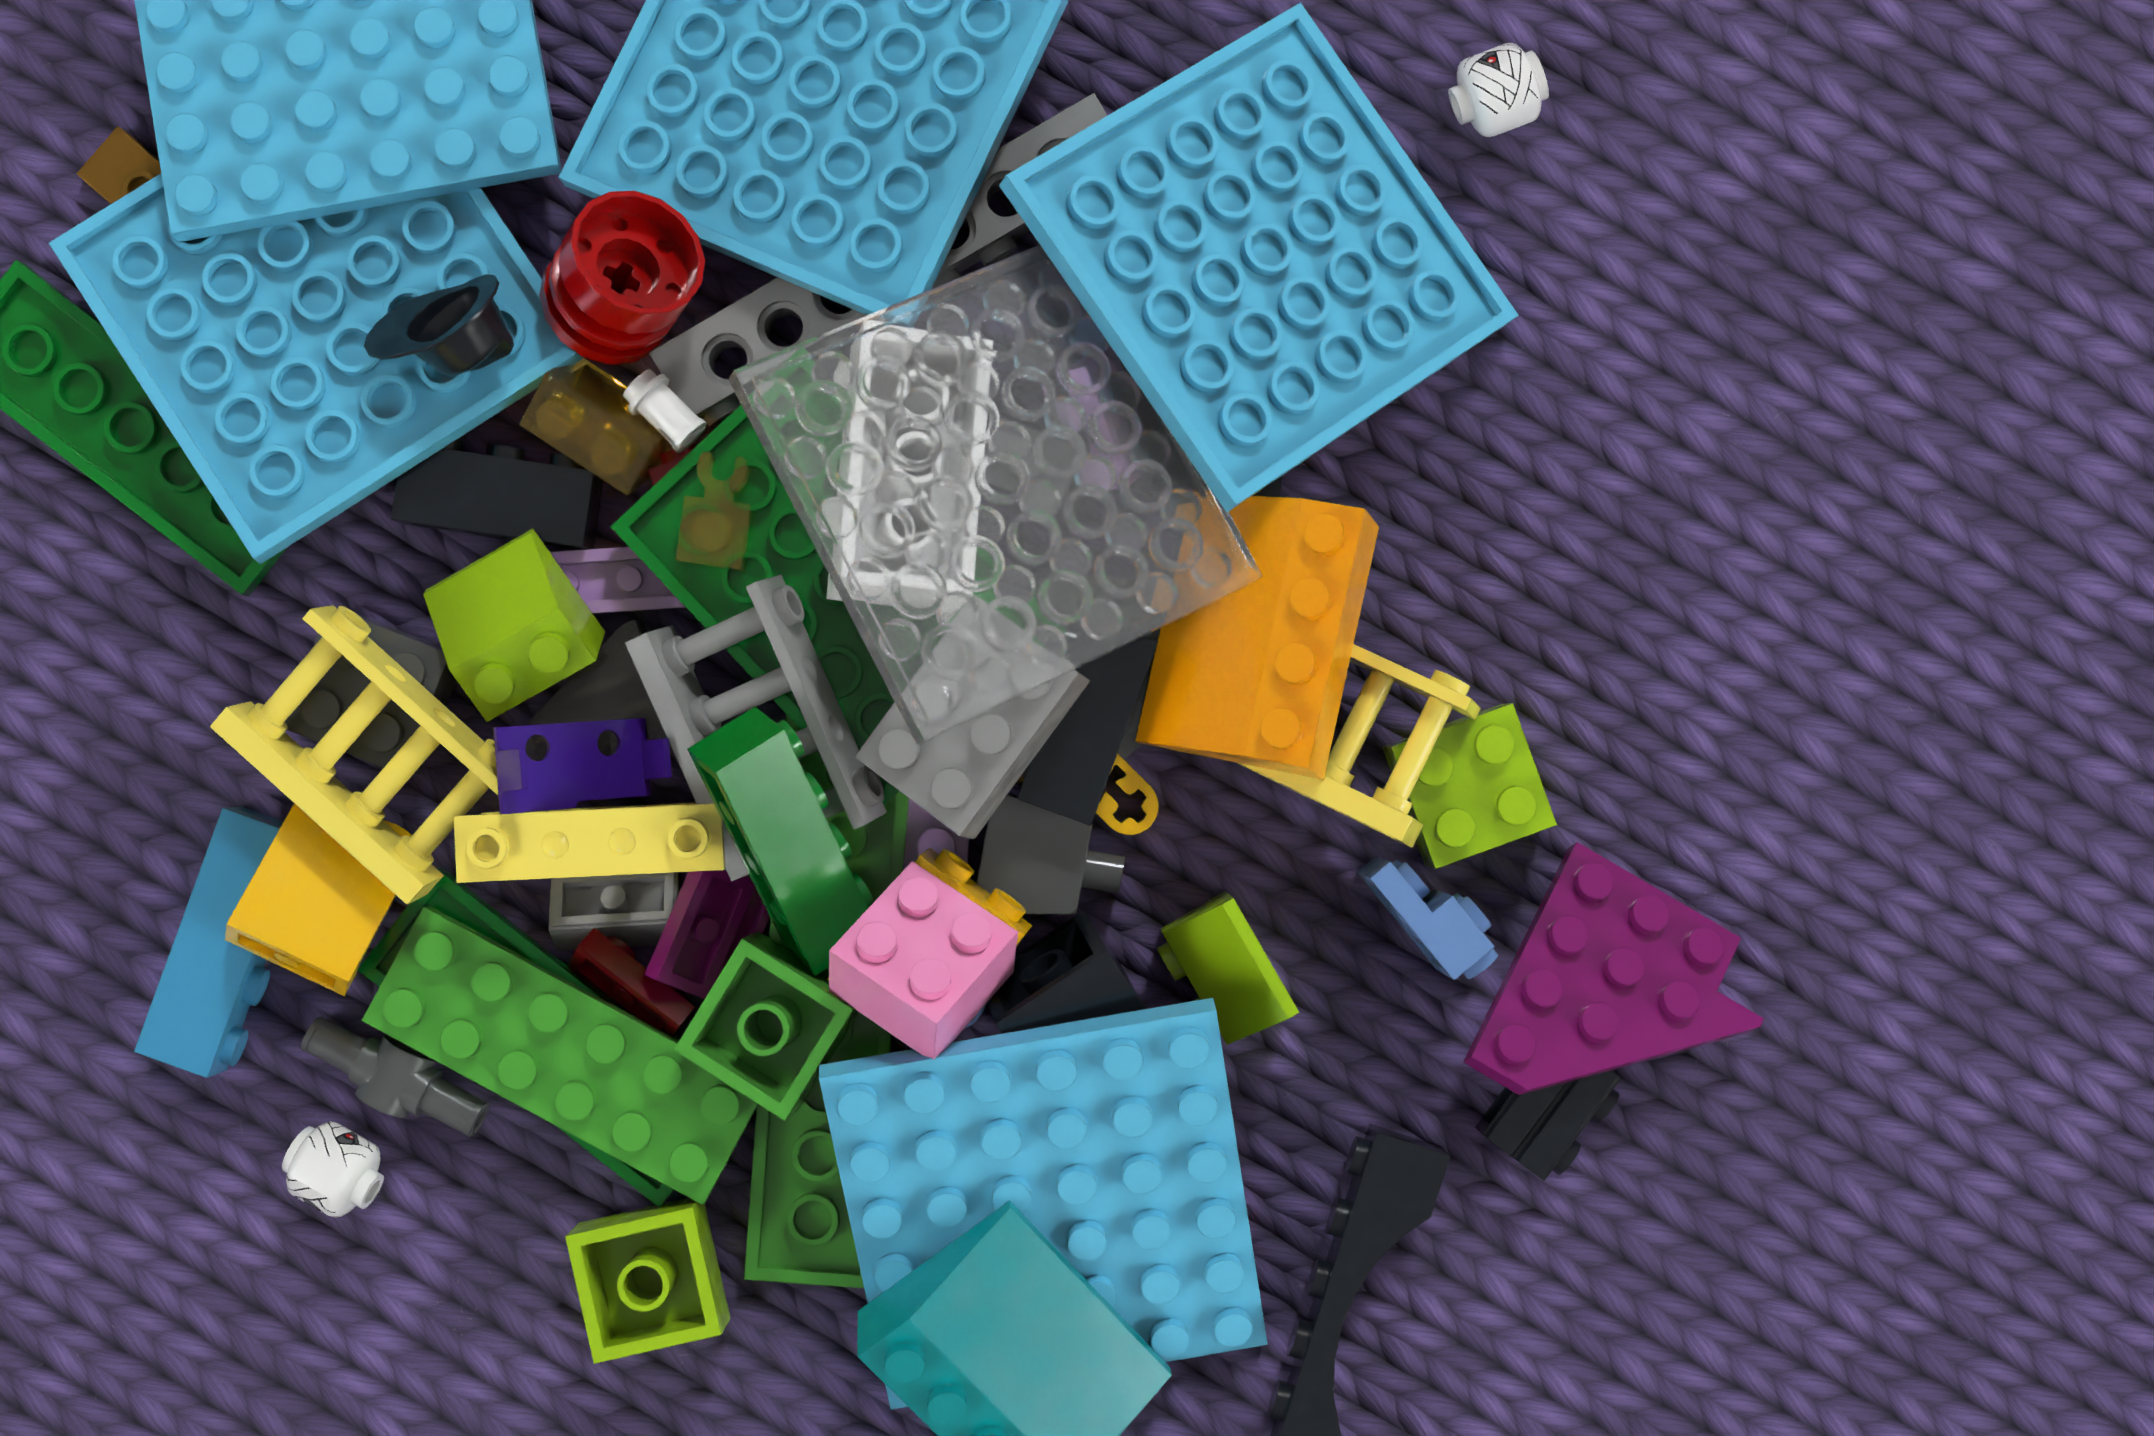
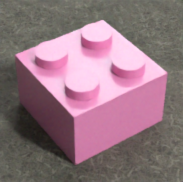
M912 861L829 950V992L919 1054L935 1060L940 1053L950 1046L1013 974L1018 931Z

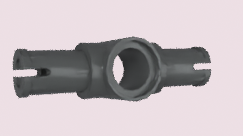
M321 1016L313 1021L302 1040L301 1050L348 1074V1081L358 1086L355 1092L356 1097L382 1113L398 1118H407L409 1113L418 1117L423 1113L471 1137L479 1130L489 1111V1102L442 1079L443 1072L433 1067L435 1060L389 1035H384L382 1040L374 1036L366 1040Z

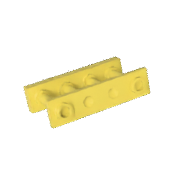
M334 605L312 608L302 619L319 633L322 638L264 705L260 703L253 704L250 701L226 707L210 727L408 905L427 895L444 876L432 865L434 861L432 852L453 830L454 816L466 815L489 788L498 795L495 743L491 739H487L484 742L368 637L371 632L369 625L355 612L344 606H339L337 609ZM343 655L371 682L313 749L309 747L303 749L285 732L288 729L285 721ZM392 699L420 726L362 793L358 791L352 793L334 777L336 774L334 765ZM441 744L463 763L469 771L411 837L406 835L401 837L383 821L385 818L383 809L438 745Z
M1353 644L1350 662L1370 671L1329 754L1324 780L1241 763L1237 764L1413 848L1423 824L1408 815L1413 804L1407 800L1451 710H1455L1475 720L1481 708L1472 698L1466 696L1470 686L1465 682L1439 670L1434 671L1431 679L1426 678ZM1393 683H1396L1427 697L1428 700L1384 789L1377 787L1373 797H1369L1350 787L1355 777L1350 774V771Z
M696 802L604 806L512 814L484 812L481 815L454 816L457 883L725 870L724 827L714 803L697 804Z

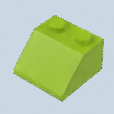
M533 528L426 589L423 594L449 671L486 722L595 662L605 634L604 629Z
M1224 891L1160 928L1167 942L1159 946L1157 950L1175 981L1187 975L1199 996L1194 1001L1207 998L1214 999L1219 1031L1227 1045L1300 1013L1239 906L1228 892Z

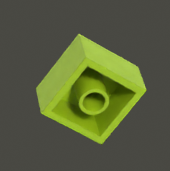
M1513 703L1499 704L1480 711L1475 720L1466 716L1445 724L1407 800L1413 804L1408 815L1423 824L1416 840L1425 866L1434 869L1557 825ZM1408 738L1382 747L1391 773Z
M691 1198L663 1203L660 1208L654 1205L579 1222L565 1236L594 1364L722 1335L731 1318L705 1204L702 1205Z

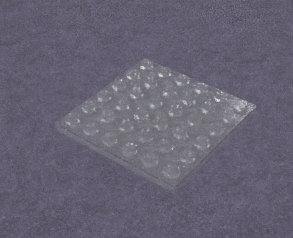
M1041 245L735 369L728 379L917 745L1237 592L1263 577L1229 512L1226 513Z

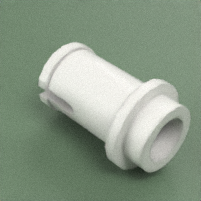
M648 369L637 376L623 394V397L629 402L628 411L634 416L641 414L672 445V448L677 453H680L699 438L705 430L707 423L702 418H699L668 387L670 379L665 374L657 376L651 369Z

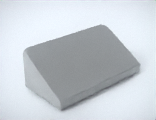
M679 872L551 878L548 930L556 949L559 951L576 950L577 946L593 928L606 937L614 936L619 938L629 947L657 945L680 892Z

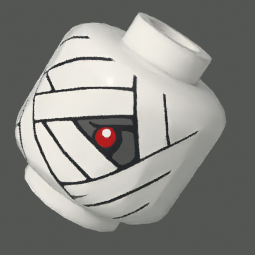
M1505 43L1462 60L1457 70L1458 85L1448 90L1451 106L1458 122L1461 125L1471 122L1475 130L1484 137L1496 136L1533 122L1540 114L1541 101L1549 98L1547 79L1537 55L1532 50L1525 53L1514 43Z
M332 1121L326 1122L317 1128L308 1126L303 1129L291 1143L282 1163V1170L287 1173L286 1184L288 1192L320 1212L335 1218L342 1217L356 1206L361 1209L368 1207L377 1196L384 1181V1175L378 1172L381 1159L379 1148L369 1140Z

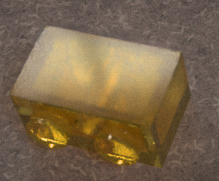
M585 358L574 365L555 367L547 371L519 424L627 496L651 478L648 469L661 465V455L669 451L672 446L641 414L634 416L628 411L629 402L623 397L627 386Z

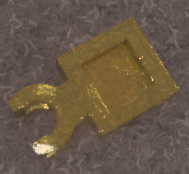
M702 452L697 463V474L699 480L705 486L704 498L684 496L675 560L683 563L743 571L752 506L735 503L734 497L735 493L741 490L748 480V462L744 457H736L734 474L729 479L720 481L712 475L713 454Z

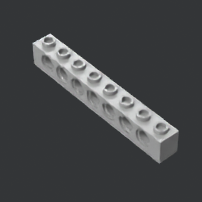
M1095 93L998 148L963 222L970 231L969 237L959 248L950 249L928 295L930 299L940 297L958 286L963 281L959 273L977 262L982 261L985 267H990L1004 260L1018 249L1014 241L1031 231L1018 213L1010 217H1002L995 214L988 206L989 200L995 192L1001 190L999 185L1007 174L1108 116ZM777 277L652 350L649 354L660 373L665 374L670 379L669 388L699 418H702L710 428H713L722 423L740 406L739 401L753 394L799 350L810 360L816 357L819 363L822 364L836 358L851 347L852 342L849 337L858 332L861 323L888 327L890 325L853 309L845 314L831 313L825 308V297ZM785 316H793L800 319L803 323V332L796 343L781 347L771 342L770 330L775 321ZM729 348L744 350L747 354V366L744 372L733 379L718 377L715 370L718 356Z

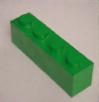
M753 707L687 748L786 950L816 976L829 967V950L875 901L864 881L856 873H851L846 860L852 856L848 842L839 829L832 823L828 824L822 809L827 807L829 802L823 789L810 773H804L798 760L805 753L799 737L785 720L776 723L758 708Z

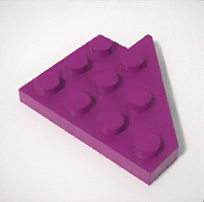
M1576 842L1567 849L1463 1063L1514 1093L1522 1095L1749 1033L1761 1027L1764 1018L1717 991L1741 937Z

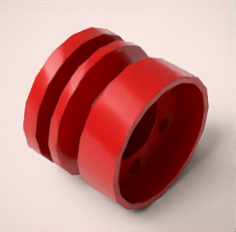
M612 191L589 201L574 220L562 241V245L556 251L552 261L543 273L539 297L545 320L562 343L584 358L608 365L628 364L639 361L650 355L649 352L660 345L702 284L705 258L699 237L681 213L662 199L638 191Z

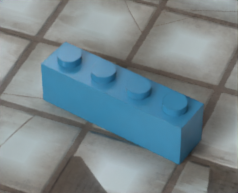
M244 807L222 808L134 1052L205 1078L227 1070L228 1065L233 1067L239 1061L248 1040V1030L242 1029L250 1005L256 1006L262 999L270 979V970L264 968L266 959L225 940L226 924L282 826L283 821Z

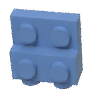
M1375 856L1356 872L1434 968L1449 978L1455 980L1461 974H1464L1468 980L1472 979L1490 966L1498 957V954L1493 949L1495 946L1484 934L1492 925L1468 896L1463 898L1458 892L1452 896L1437 889L1430 893L1415 871L1406 862L1402 864L1398 859L1391 863V861Z

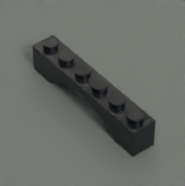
M1370 1123L1365 1138L1359 1136L1354 1138L1345 1166V1173L1353 1175L1346 1199L1335 1198L1326 1225V1234L1332 1235L1333 1240L1326 1260L1317 1258L1309 1276L1306 1294L1314 1297L1307 1321L1302 1319L1296 1320L1289 1339L1287 1356L1295 1358L1287 1382L1282 1380L1276 1382L1270 1399L1268 1417L1275 1419L1270 1436H1341L1334 1400L1335 1357L1342 1325L1357 1290L1377 1261L1405 1234L1431 1218L1450 1159V1155L1442 1146Z

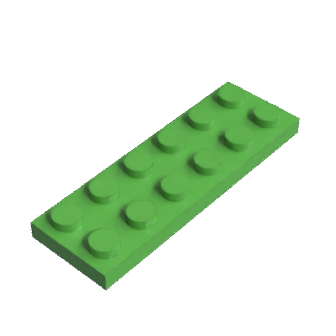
M430 905L422 908L361 1020L702 1205L705 1204L759 1105L676 1052L674 1049L679 1042L678 1039Z

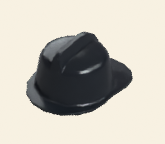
M485 274L462 285L430 292L408 300L391 310L373 326L366 336L364 348L370 357L380 360L415 354L438 372L447 376H456L468 371L481 369L509 355L514 347L513 338L507 330L505 318L493 299L499 286L498 279L495 275Z

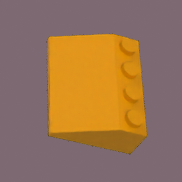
M1191 493L1135 742L1324 780L1379 526L1366 509L1304 498L1251 496L1226 513L1214 494Z

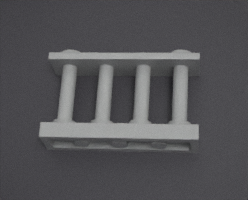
M782 575L763 579L746 586L754 607L685 639L678 636L674 626L670 625L644 633L625 642L697 804H712L713 801L687 748L721 728V722L792 691L808 726L795 732L805 751L798 759L819 751L834 784V787L824 791L829 805L822 809L826 819L846 811L853 829H857L887 813L883 805L884 789L878 774L855 758L859 748L802 622L804 619L802 602L796 591L791 586L785 584ZM765 631L781 667L713 698L704 695L694 673L695 662ZM723 823L725 868L732 882L749 875Z

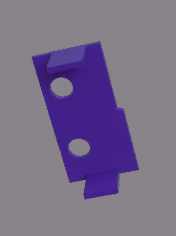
M645 718L493 728L500 814L576 808L578 801L650 796V779L672 778L669 738L647 740ZM606 730L612 732L618 741L615 753L610 756L602 754L597 745L599 735ZM533 735L542 737L547 745L546 755L540 761L532 760L526 753V743Z

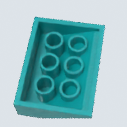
M1010 1200L858 1310L857 1357L937 1436H1120L1172 1376L1171 1368Z

